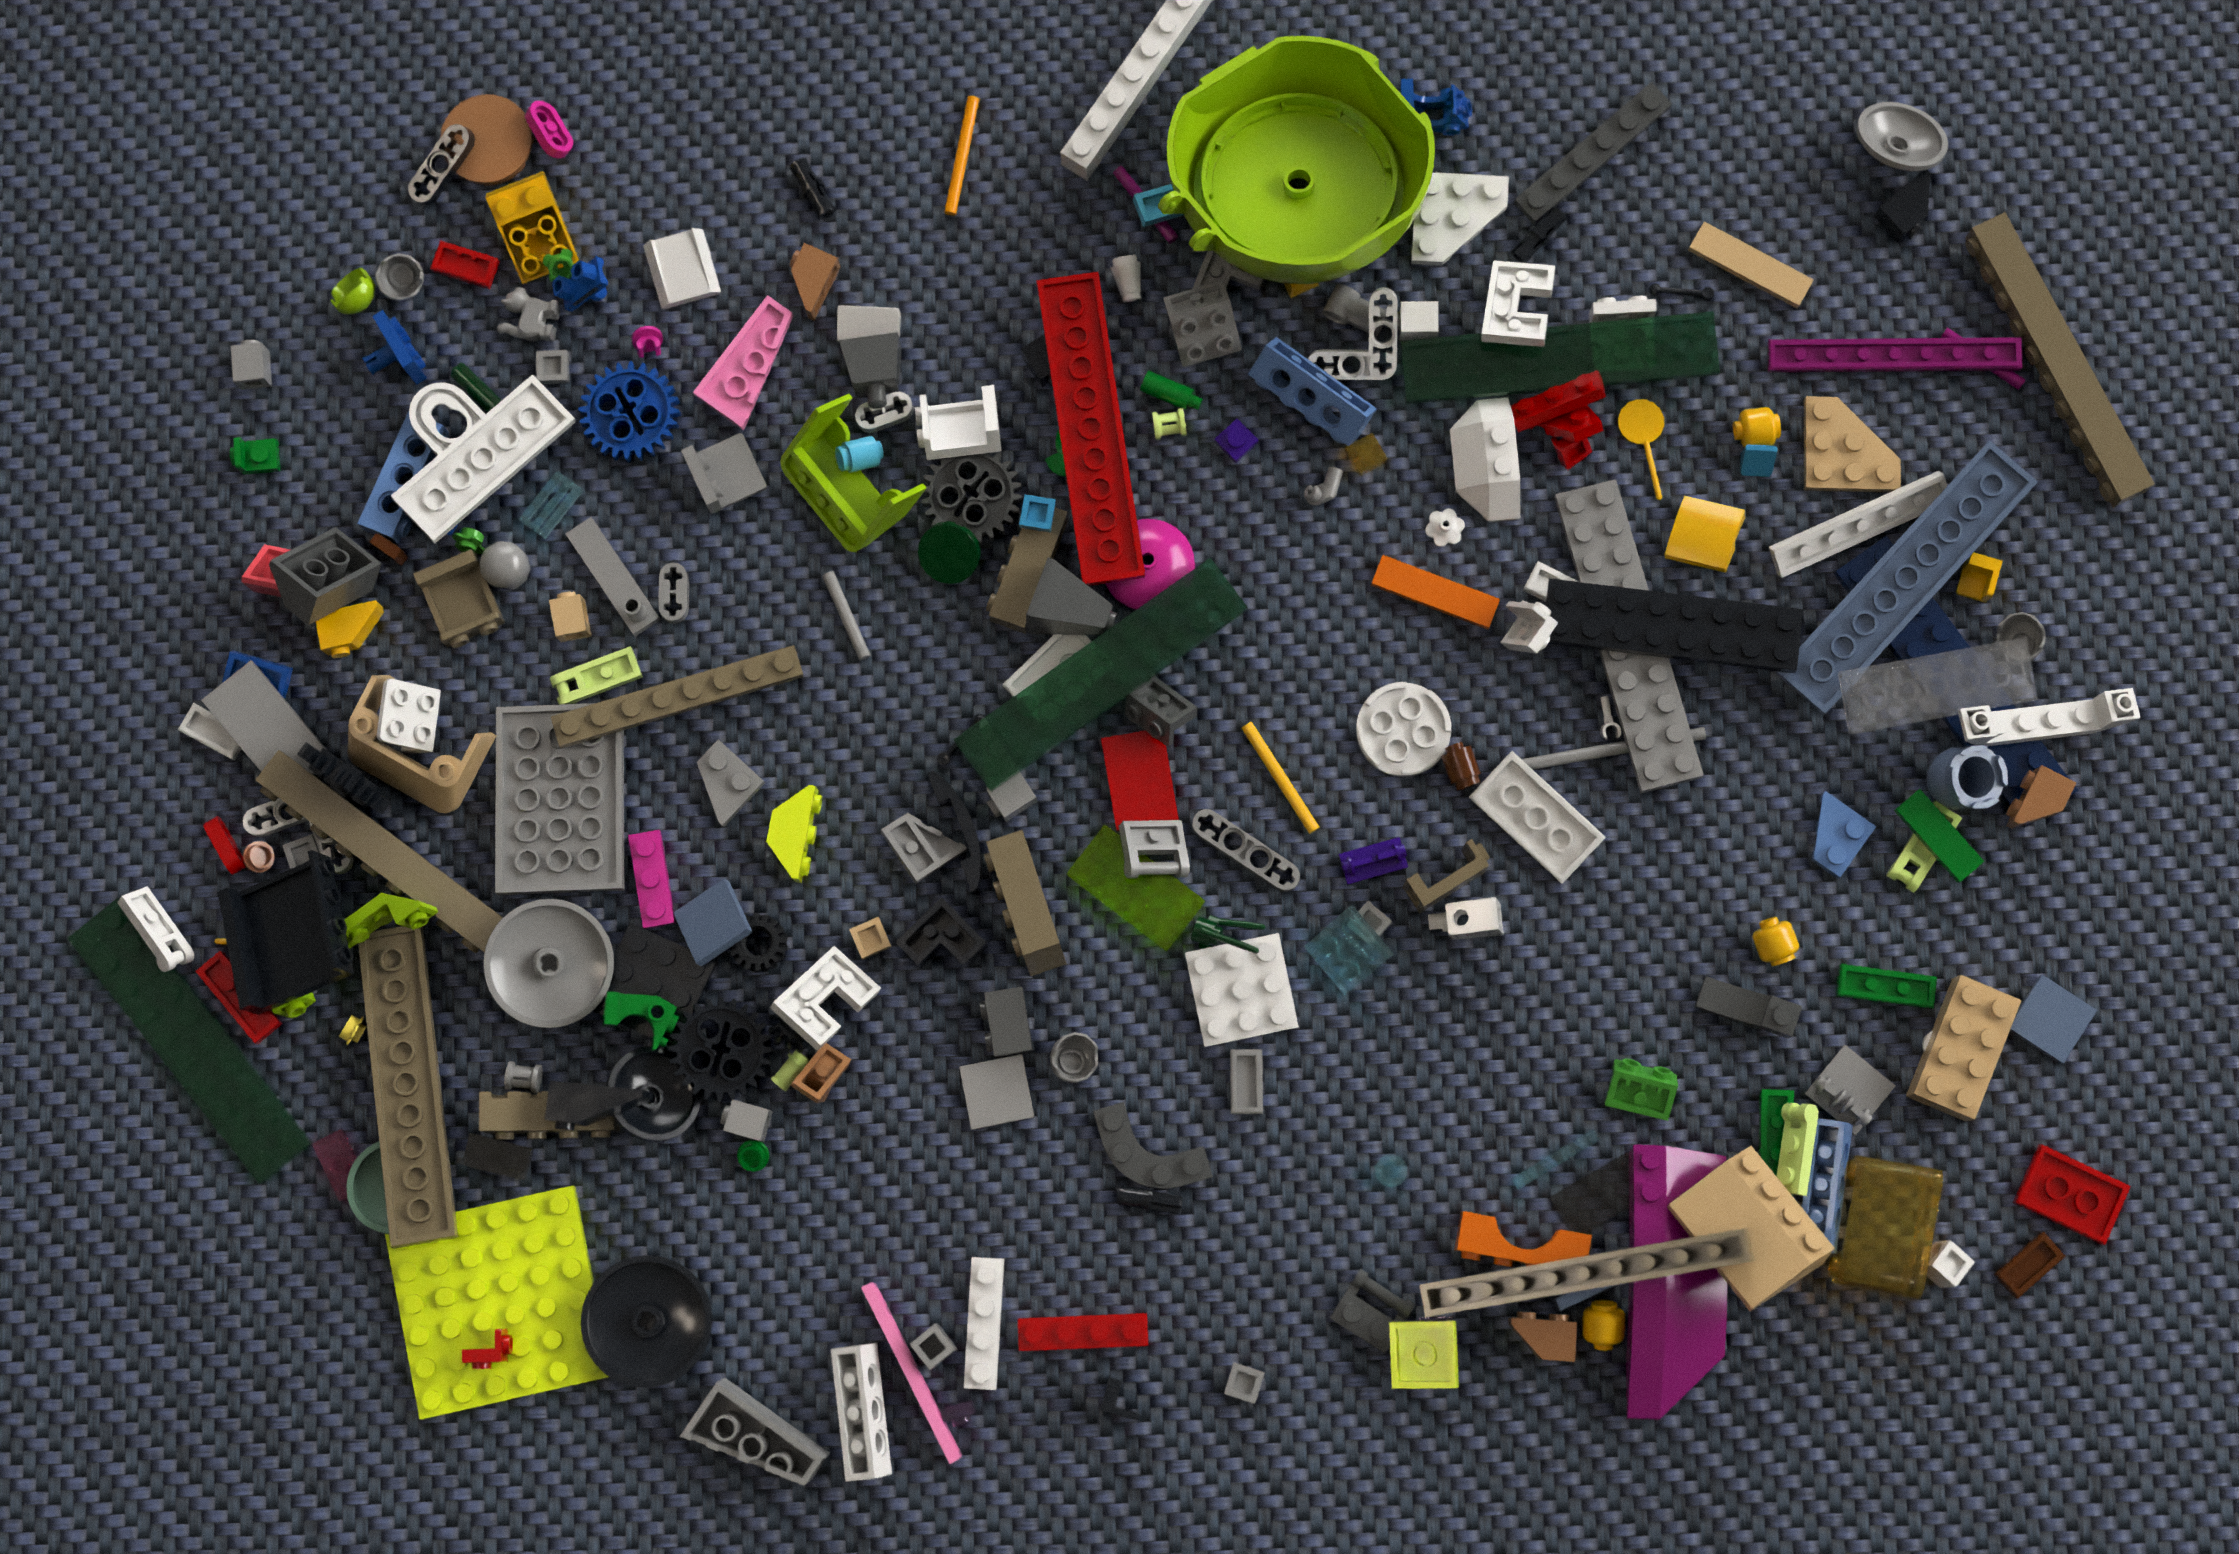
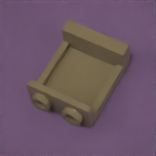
M472 549L413 573L417 585L425 595L440 632L439 638L447 648L450 646L452 648L464 646L470 642L469 638L481 634V636L490 635L499 629L498 626L505 623L491 587L481 575L480 560Z
M1472 839L1467 841L1461 851L1469 863L1432 887L1427 888L1418 873L1406 879L1402 888L1419 914L1484 874L1489 867L1487 860L1490 857L1480 842L1475 844Z

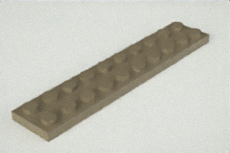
M404 926L372 932L366 941L359 943L358 948L390 1245L395 1249L458 1238L423 927L415 930Z

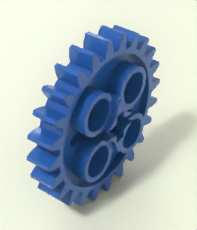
M629 361L627 369H623L618 362L616 364V372L613 373L608 367H605L606 377L602 378L595 374L594 377L598 384L596 386L586 384L591 394L581 395L580 397L587 404V406L578 408L582 415L587 416L579 420L582 427H589L583 432L586 438L594 437L591 441L594 448L602 445L601 453L604 456L612 450V457L615 461L620 458L621 454H624L627 463H630L633 454H636L639 460L643 461V452L646 451L654 457L655 451L653 447L657 445L661 449H665L662 441L663 438L673 440L674 437L670 433L669 428H679L678 423L672 419L681 416L679 409L672 408L680 404L678 397L672 396L676 390L673 385L666 386L669 380L665 375L658 378L659 372L656 368L647 373L645 363H642L639 369L636 370L632 361ZM633 387H644L641 395L637 397L629 396V392ZM617 389L622 390L626 400L633 409V413L644 431L643 435L637 433L616 394ZM606 401H616V406L613 410L608 412L602 411V406ZM650 412L658 413V417L653 423L643 422L646 414ZM621 427L630 428L629 435L624 438L616 437V433Z

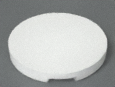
M1396 682L1379 688L1364 702L1357 718L1356 736L1361 752L1371 765L1388 775L1410 777L1428 771L1440 761L1441 756L1446 752L1445 748L1449 745L1451 720L1446 706L1434 692L1416 684Z

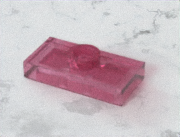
M340 1129L313 1143L312 1146L338 1200L342 1202L348 1199L347 1179L357 1157L344 1130Z

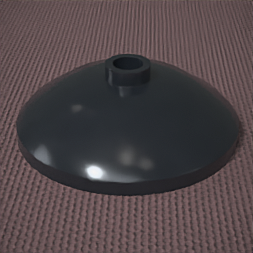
M645 1046L630 1051L614 1065L607 1080L608 1087L638 1089L653 1093L651 1104L644 1103L613 1116L614 1120L624 1131L644 1141L662 1142L677 1137L690 1127L700 1108L701 1089L693 1096L691 1093L694 1085L690 1083L685 1087L681 1086L685 1077L684 1075L673 1076L679 1069L678 1064L671 1065L668 1063L672 1058L676 1057V1053L667 1051V1048L657 1047L655 1051H652V1046Z

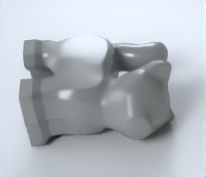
M516 287L514 291L506 295L505 299L501 300L507 311L521 313L518 326L509 323L498 325L497 331L499 333H508L513 337L527 341H555L557 328L553 327V324L545 325L546 319L559 320L561 308L557 300L552 299L550 302H545L538 298H530L526 290L521 287Z

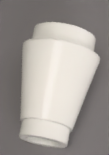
M1136 255L1112 259L1113 267L1110 269L1123 302L1140 300L1141 262H1137Z

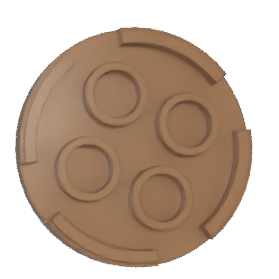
M477 95L464 100L448 114L442 126L441 136L449 126L454 124L469 128L475 136L473 149L455 173L460 178L473 183L492 186L512 179L526 166L525 163L531 153L532 144H534V136L526 122L525 113L514 102L497 95ZM456 134L454 138L457 140V144L462 145L464 142L461 138L462 135ZM446 147L445 151L454 156L456 155L455 152L451 151L452 149Z

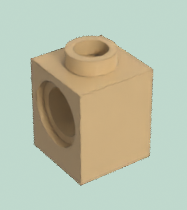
M563 592L558 594L556 599L549 600L555 637L560 642L592 636L586 601L580 594Z

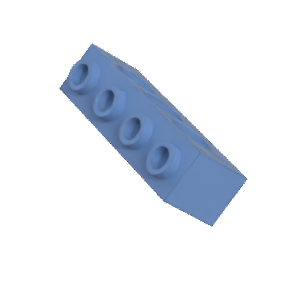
M1277 337L1265 345L1248 373L1249 376L1254 378L1255 383L1259 387L1272 391L1280 397V401L1283 404L1297 409L1305 415L1308 422L1321 426L1330 433L1332 439L1347 446H1350L1359 438L1377 410L1376 407ZM1281 370L1288 373L1290 382L1282 377ZM1306 388L1314 392L1315 399L1307 395ZM1331 406L1336 407L1340 411L1341 418L1333 414Z
M409 411L357 523L365 531L374 535L379 533L396 544H399L401 538H405L409 533L411 520L400 507L394 513L387 512L389 504L393 502L391 495L403 486L400 484V479L404 474L413 473V476L416 475L437 457L415 433L410 422ZM436 422L439 434L449 438L448 430L443 424ZM419 445H425V452L421 456L414 457L413 450Z
M1818 1118L1807 1196H1803L1802 1208L1834 1246L1835 1249L1832 1253L1837 1254L1853 1125L1843 1121Z

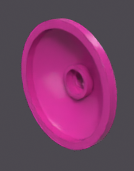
M1140 519L1137 520L1142 556H1151L1154 559L1153 563L1150 565L1144 564L1145 578L1105 583L1111 595L1128 608L1147 612L1158 611L1175 604L1187 592L1194 577L1195 558L1189 541L1176 527L1161 520Z

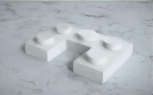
M1493 260L1481 333L1482 342L1544 347L1548 314L1518 312L1520 295L1552 297L1555 266Z
M833 946L772 1003L770 1009L818 1051L841 1027L819 1005L835 992L856 1012H859L879 993L881 987L839 949Z

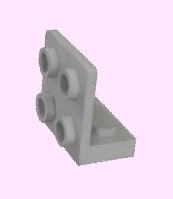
M1223 280L1163 297L1183 367L1241 351L1242 347L1230 299Z
M742 433L697 453L693 445L681 450L711 514L767 489L765 480Z

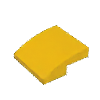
M1684 496L1669 537L1665 558L1726 573L1735 551L1736 538L1745 519V510Z

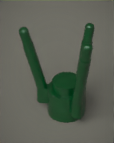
M1209 915L1208 919L1201 916L1198 917L1191 935V940L1199 943L1198 948L1205 949L1213 947L1212 945L1217 946L1218 942L1221 941L1255 954L1259 953V948L1223 935V928L1218 925L1264 930V924L1223 919L1213 915Z

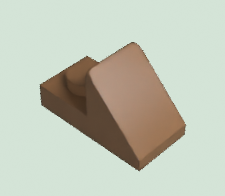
M826 1043L816 1052L792 1082L791 1086L817 1104L822 1103L827 1099L832 1086L849 1066L851 1059Z

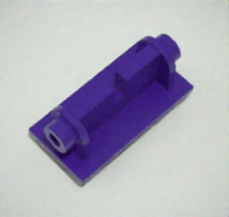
M1400 837L1338 854L1347 885L1408 868L1404 844L1401 843Z

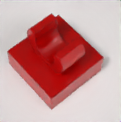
M1555 437L1551 438L1560 464L1567 470L1592 453L1588 438L1576 443L1564 440V438L1559 441Z

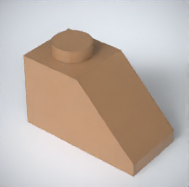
M804 243L800 251L796 250L790 261V267L808 318L815 321L841 266L838 257Z

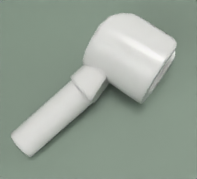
M1608 696L1601 697L1604 724L1600 729L1601 737L1607 740L1606 728L1611 725L1615 728L1616 738H1619L1621 728L1617 723L1613 722Z

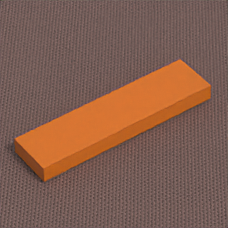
M1382 555L1371 583L1373 587L1489 630L1500 601L1499 598Z

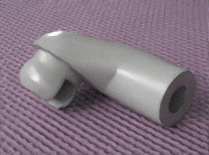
M1328 467L1324 483L1313 487L1309 485L1305 488L1304 497L1311 505H1321L1334 499L1339 488L1343 470L1336 467Z

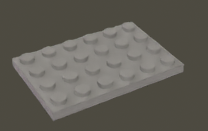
M595 703L496 707L495 893L497 895L624 891V730L560 749L551 721V716Z

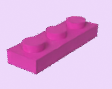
M654 830L628 835L643 929L676 924L661 831Z

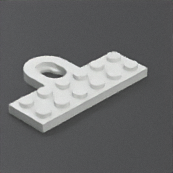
M533 374L487 414L464 391L449 383L427 385L419 390L412 399L409 408V418L415 433L437 457L393 493L391 498L435 544L576 422L575 418ZM445 405L450 410L459 411L465 417L467 427L461 436L450 439L439 434L436 428V421L432 417V410L436 406Z

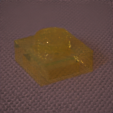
M1373 432L1345 447V452L1360 477L1388 461Z

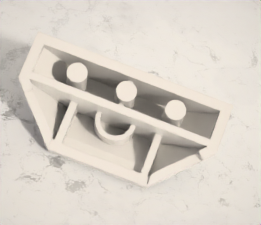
M1506 397L1477 400L1450 429L1455 492L1488 522L1520 520V472L1515 423L1509 399Z

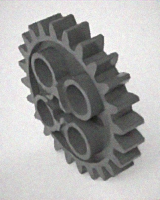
M1001 452L997 453L994 457H991V453L950 457L949 459L942 458L939 459L940 466L930 464V469L934 475H924V481L930 486H926V490L923 492L924 495L929 497L924 498L921 502L922 506L931 507L925 512L926 518L936 517L932 522V526L946 521L955 522V524L961 527L965 526L977 538L979 545H982L983 536L985 535L991 541H994L993 532L995 530L1004 535V523L1013 526L1014 521L1010 514L1020 513L1019 508L1014 503H1020L1023 500L1021 495L1015 493L1022 489L1021 483L1013 482L1019 477L1017 471L1008 472L1012 466L1011 461L1009 460L1001 464ZM965 468H973L977 471L972 479L960 477L961 471ZM989 473V476L979 484L983 474ZM991 485H998L1002 488L1001 493L996 497L986 495L985 491ZM976 489L978 497H970L967 501L966 492L972 493ZM949 492L958 495L957 501L951 505L942 502L943 496ZM964 506L961 515L955 517L954 514ZM973 510H980L984 513L983 518L978 522L969 521L967 516Z

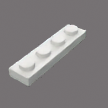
M971 1258L964 1388L997 1390L1004 1259Z

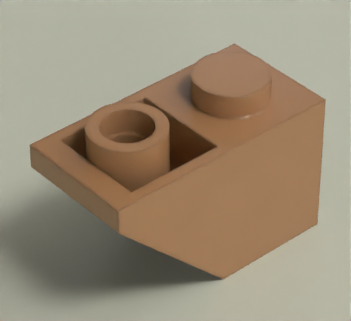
M2043 765L2033 770V772L2029 770L2020 785L2024 789L2020 798H2015L2007 810L2006 815L2010 818L2006 826L2013 829L2062 812L2076 782Z
M1517 1312L1516 1318H1508V1325L1538 1359L1575 1362L1577 1322H1569V1315L1549 1314V1320L1536 1319V1313Z

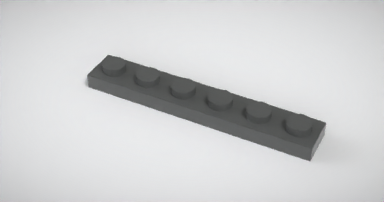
M1651 82L1515 198L1514 204L1535 225L1552 206L1556 207L1666 113L1671 108L1672 103Z

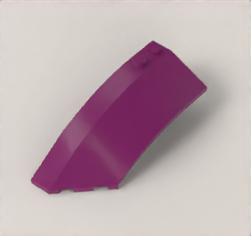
M1633 1145L1628 1154L1629 1248L1691 1238L1667 1206L1726 1161V1156L1671 1146ZM1716 1268L1629 1282L1626 1353L1627 1419L1660 1420L1725 1356L1728 1283Z

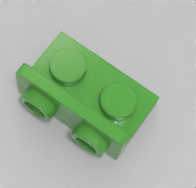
M1625 1058L1622 1061L1614 1059L1613 1073L1605 1098V1106L1668 1121L1678 1088L1677 1075L1665 1067L1656 1066L1650 1068L1642 1066L1641 1063L1633 1059Z

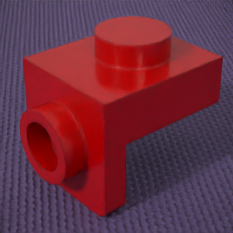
M507 1328L495 1329V1349L462 1350V1363H472V1369H492V1362L508 1361V1355H511L513 1351L512 1335H508Z

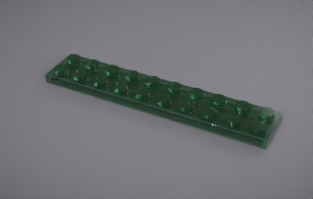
M1714 311L1547 327L1544 347L1482 342L1481 333L1401 341L1406 404L1543 392L1553 386L1562 385L1582 374H1589L1596 370L1599 371L1604 386L1715 376L1720 373Z
M1209 558L953 739L954 743L990 792H993L1247 611L1248 607L1213 560Z
M119 898L115 899L67 939L257 1182L263 1184L313 1142L177 969L174 968L167 972L159 969L156 956L118 905Z

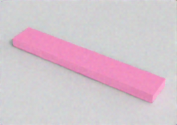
M874 1282L868 1283L861 1287L949 1464L962 1458V1453L877 1284Z

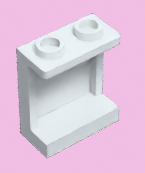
M994 385L981 386L983 400L929 406L926 394L920 395L921 407H915L917 426L922 425V429H917L919 448H925L927 460L1001 451Z

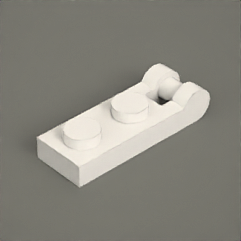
M148 886L121 896L118 905L156 956V962L161 971L167 972L176 968L177 964L185 965L194 960V952ZM171 945V947L174 949V952H171L168 946Z

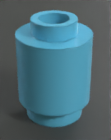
M873 436L843 442L841 446L835 448V457L841 471L847 470L849 473L879 466L880 459L884 457V452L880 441H876Z

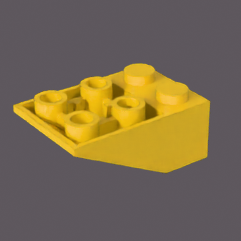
M544 171L486 193V201L522 284L549 274L548 267L543 264V258L547 254L555 255L560 253L562 249H568L573 254V264L579 261ZM558 264V268H563V264Z

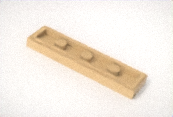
M1705 221L1688 249L1693 254L1797 309L1814 280Z

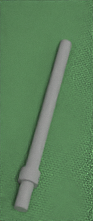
M1704 727L1690 729L1693 741L1706 739ZM1620 741L1524 758L1522 760L1534 770L1629 752L1626 742Z

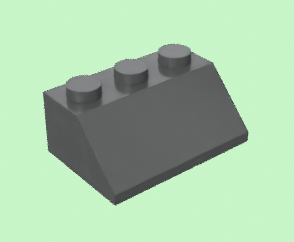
M335 527L270 560L269 566L285 607L307 625H310L373 591L382 563Z

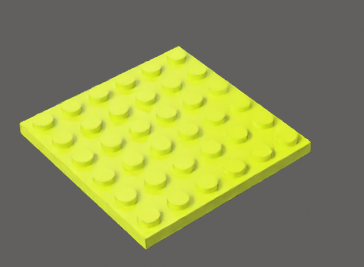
M574 1185L457 1211L455 1214L458 1238L393 1249L390 1245L389 1234H385L420 1420L609 1377L598 1368L589 1356L581 1333L582 1308L585 1298L594 1284ZM507 1328L508 1335H512L513 1351L511 1355H508V1361L492 1362V1369H472V1363H462V1350L495 1349V1329Z

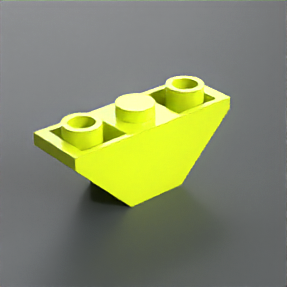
M808 785L772 810L766 842L791 878L797 883H802L803 875L808 876L811 857H807L809 844L814 845L817 827L812 826L814 814H819L822 806V795H818L819 790L814 785Z

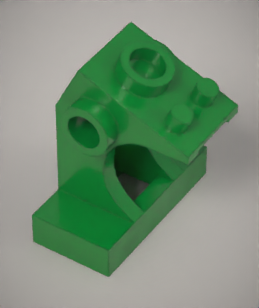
M607 991L604 1000L602 1027L616 1028L628 1016L643 1017L652 1027V1051H655L658 1045L665 1047L668 1039L664 1038L663 1035L665 1031L670 1034L672 1033L679 1016L674 1014L677 1007L659 996ZM659 1008L662 1012V1017L654 1018L651 1014V1009Z

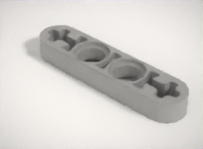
M1203 809L1195 814L1192 828L1199 838L1281 892L1292 891L1298 886L1300 872L1293 863L1215 811ZM1208 817L1213 818L1212 825L1220 830L1222 824L1227 827L1221 832L1218 842L1212 839L1216 836L1215 832L1210 829H1206L1205 832L1200 830L1201 824L1198 822L1200 818L1206 820ZM1230 833L1238 834L1242 839V845L1237 850H1229L1224 845V838ZM1256 851H1263L1268 856V864L1263 868H1256L1250 862V856ZM1274 860L1280 862L1276 868L1281 872L1285 873L1287 869L1292 871L1291 878L1294 880L1292 884L1290 882H1286L1284 885L1280 884V876L1275 872H1272L1271 877L1265 875L1271 869Z

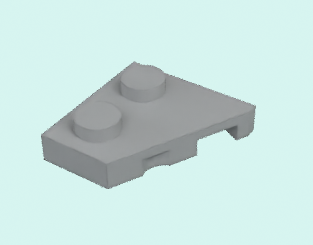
M719 739L697 761L718 822L723 827L765 784L754 771Z
M909 813L904 814L881 829V834L915 884L967 851L966 846L961 842L958 844L942 835V832L938 829L923 824L920 819Z

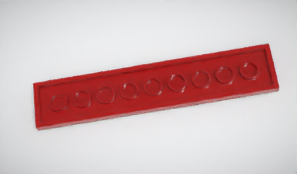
M1099 272L1037 280L1082 581L1086 585L1091 586L1145 578Z

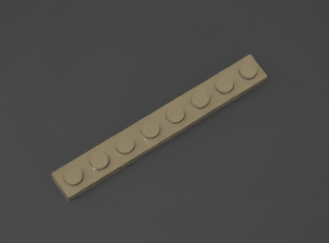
M792 645L551 716V721L559 747L562 749L796 680L804 676L795 646Z

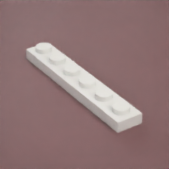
M1936 471L1769 546L1777 574L1783 578L1920 516L1947 487L1944 474Z

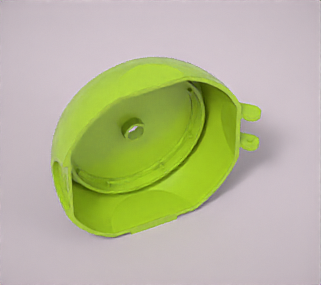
M1277 37L1258 50L1252 46L1199 79L1198 87L1182 96L1172 116L1167 138V163L1173 191L1162 197L1158 203V209L1163 214H1184L1186 220L1195 231V234L1189 241V246L1194 251H1213L1226 262L1250 275L1288 284H1313L1338 279L1362 269L1384 255L1404 235L1417 216L1427 195L1434 168L1435 143L1431 121L1425 112L1418 114L1380 71L1379 60L1372 53L1342 41L1323 37ZM1295 178H1301L1309 182V185L1304 189H1295L1289 185V182Z

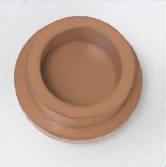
M252 842L243 851V862L252 872H265L274 864V850L266 842Z

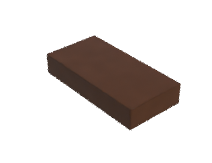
M2041 1231L1993 1275L2015 1299H2018L2066 1256L2046 1233Z

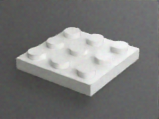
M1279 933L1242 941L1259 948V953L1257 954L1229 944L1185 953L1204 1047L1299 1027Z

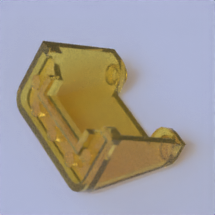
M1855 1155L1853 1161L1849 1160L1846 1179L1850 1180L1853 1192L1843 1248L1837 1257H1831L1828 1274L1832 1276L1831 1283L1907 1300H1919L1923 1294L1943 1184V1171L1930 1167Z

